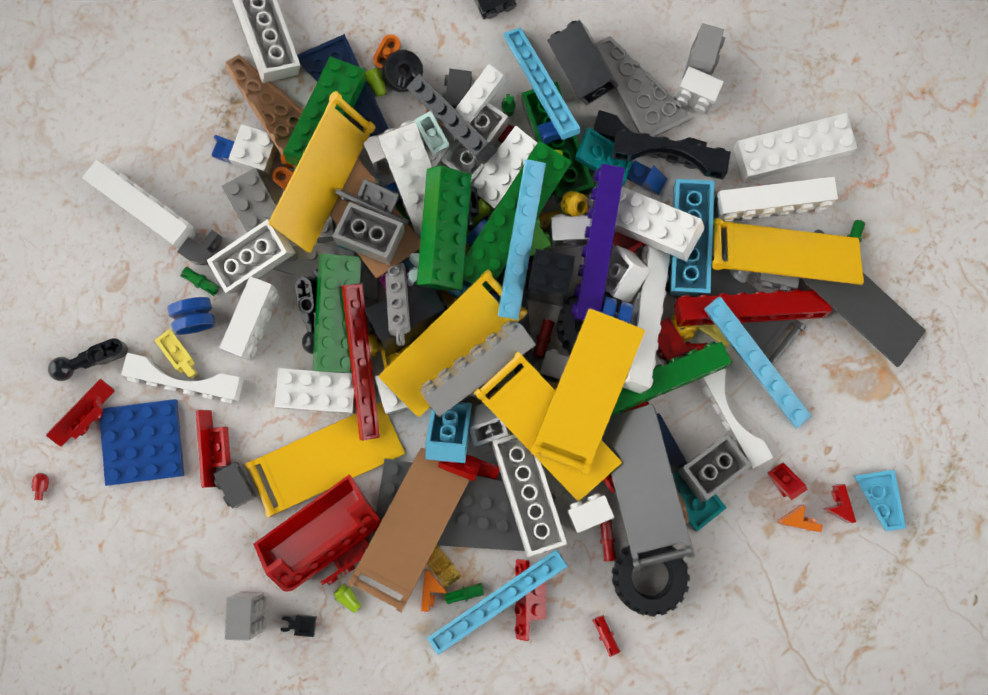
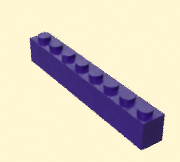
M601 164L599 169L595 170L594 181H597L596 188H592L591 200H594L593 207H589L587 216L590 219V225L585 228L584 238H587V242L582 247L581 257H584L583 265L580 264L578 269V276H581L580 284H576L574 294L577 296V302L573 303L571 314L574 315V320L584 322L590 308L599 312L602 309L625 171L624 167Z

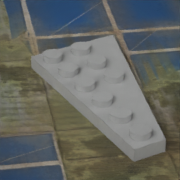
M611 36L596 42L600 53L619 85L615 89L638 134L648 133L653 137H657L694 118L690 112L688 113L682 107L678 100L676 101L668 94V91L652 75L645 72L640 67V64L633 60L626 53V50Z
M337 245L314 246L311 253L306 252L299 246H292L296 254L273 269L300 278L314 277L313 270L318 269V260L321 254L359 255L357 252L337 247ZM361 259L360 283L363 285L364 297L378 301V279L375 278Z

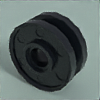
M397 50L383 62L381 69L382 78L391 90L407 92L409 90L406 87L418 74L423 76V64L415 53L408 50ZM399 67L405 69L406 75H402L399 72Z

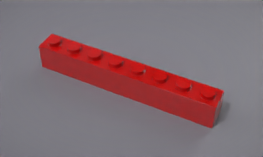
M795 289L791 292L777 290L772 293L759 291L754 294L740 292L735 295L722 293L717 296L703 294L698 297L684 295L678 298L674 304L677 327L715 325L704 311V308L718 297L724 300L740 323L825 318L832 312L831 306L813 289L809 291Z

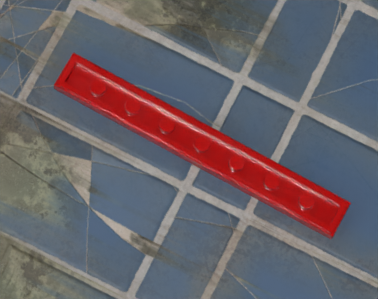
M362 283L342 285L359 440L380 438L367 320L364 311Z

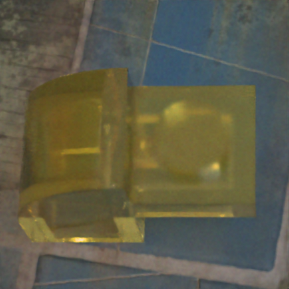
M437 543L427 562V566L435 573L441 584L448 588L462 576L446 552Z

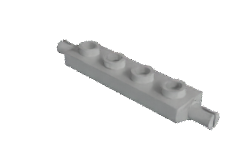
M400 263L397 266H391L388 272L385 273L389 332L391 335L396 336L397 345H401V343L404 345V334L410 331L406 267L404 263Z

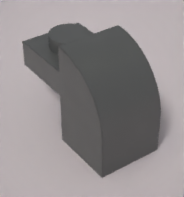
M211 230L201 245L188 237L177 252L196 265H208L207 260L214 256L212 252L220 247L222 237Z

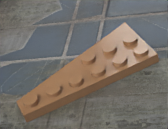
M238 54L226 62L225 68L283 156V151L304 109L271 81L262 83L258 70Z

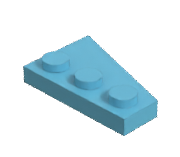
M895 470L854 475L883 529L890 531L906 528Z

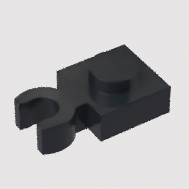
M297 614L296 620H293L290 616L282 617V620L289 622L288 627L281 628L282 632L294 629L295 636H315L317 616Z

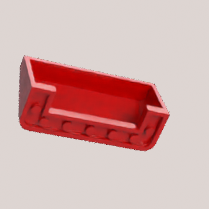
M349 474L253 545L265 574L283 591L289 592L295 590L377 530L381 520L356 481Z

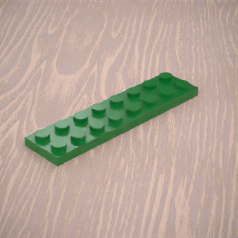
M538 141L527 158L528 160L546 163L537 216L572 163L571 160L541 141ZM524 165L465 256L463 279L471 284L488 269L493 273L492 276L495 280H497L507 265ZM487 281L482 284L488 292L491 290L492 287Z

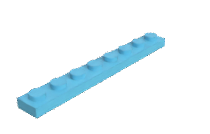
M521 27L505 32L504 39L561 139L564 140L580 134L579 125Z
M526 159L524 163L498 316L517 320L519 318L546 163Z
M718 297L704 308V311L791 424L798 428L808 420L811 414L724 300Z
M557 549L427 639L437 655H439L568 567L567 563Z

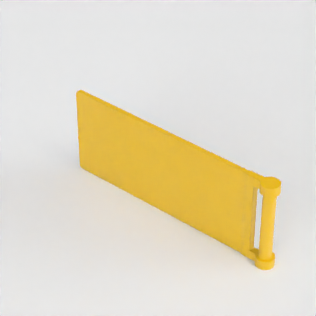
M337 91L330 95V102L268 222L269 226L308 253H311L339 197V194L335 193L336 189H343L364 147L363 143L366 142L369 135L375 130V125L370 121L368 122L345 102ZM336 104L340 108H342L348 115H350L356 122H358L363 127L364 131H360L354 124H352L346 117H344L338 110H336Z
M720 218L713 219L714 260L712 261V268L714 270L735 269L863 285L864 283L859 238L723 221ZM721 228L726 229L727 262L722 259Z
M489 269L378 376L417 417H420L430 407L419 391L425 382L436 379L441 370L449 369L454 365L456 359L461 356H467L472 347L477 344H483L486 341V337L490 334L498 333L506 322H518L528 313L524 307H520L518 320L498 316L500 304L482 284L487 281L500 296L503 287L492 276L493 273Z
M591 308L588 309L541 429L531 449V454L536 456L539 454L579 469L581 473L588 474L644 336V329ZM542 442L585 457L586 460L584 463L545 449L541 447Z
M518 351L504 368L481 389L475 390L474 394L531 452L555 390ZM521 363L524 367L488 399L486 394ZM602 440L599 443L587 475L581 473L579 469L539 454L537 456L534 455L577 501L586 496L622 463ZM542 442L541 447L577 461L584 463L586 460L585 457Z
M382 402L376 404L380 438L359 440L357 414H353L244 464L246 470L250 472L266 509L265 514L267 518L327 491L349 474L352 478H355L383 465L385 459L394 460L405 454L391 420L385 414ZM259 464L262 466L279 505L273 508L256 469V466Z

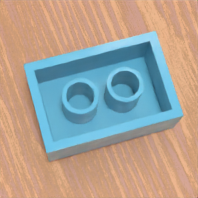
M459 402L440 417L431 409L425 443V459L465 463L472 403Z

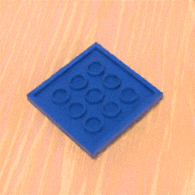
M176 399L103 408V415L99 420L105 486L184 476L178 401Z

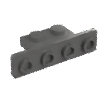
M368 179L363 180L358 195L342 188L335 191V193L340 195L339 198L344 201H354L361 207L371 209L376 213L399 221L403 225H407L410 220L393 213L400 194Z

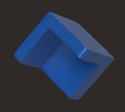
M552 121L538 125L537 129L542 143L546 144L561 139Z
M214 135L217 143L211 154L212 157L232 164L229 156L234 141Z

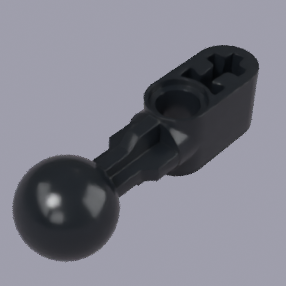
M307 276L297 279L295 290L297 306L302 313L303 322L307 328V332L302 338V346L306 352L313 354L317 283L314 277ZM308 300L312 303L311 309L307 307Z
M112 338L89 347L88 350L79 353L76 358L70 360L66 357L54 358L49 363L48 373L56 381H66L72 377L76 369H87L123 358L128 352V347L124 342ZM101 351V357L96 360L95 354Z

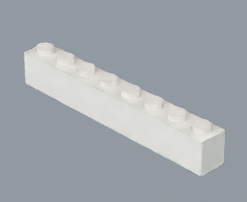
M649 245L642 249L640 260L649 268L650 273L634 296L630 323L644 329L645 333L623 385V388L639 394L648 390L653 384L652 373L656 365L655 353L659 345L657 340L658 334L661 331L660 320L664 312L662 307L663 300L666 297L665 287L669 278L667 274L668 267L671 263L670 254Z

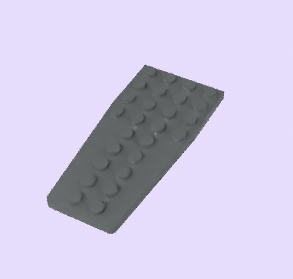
M392 459L384 460L376 513L381 521L408 473L412 462ZM476 476L475 481L470 480L437 545L525 551L504 482L482 476ZM551 493V496H552V499H553V502H554V505H555V498H556V497H555V495H554L553 493Z

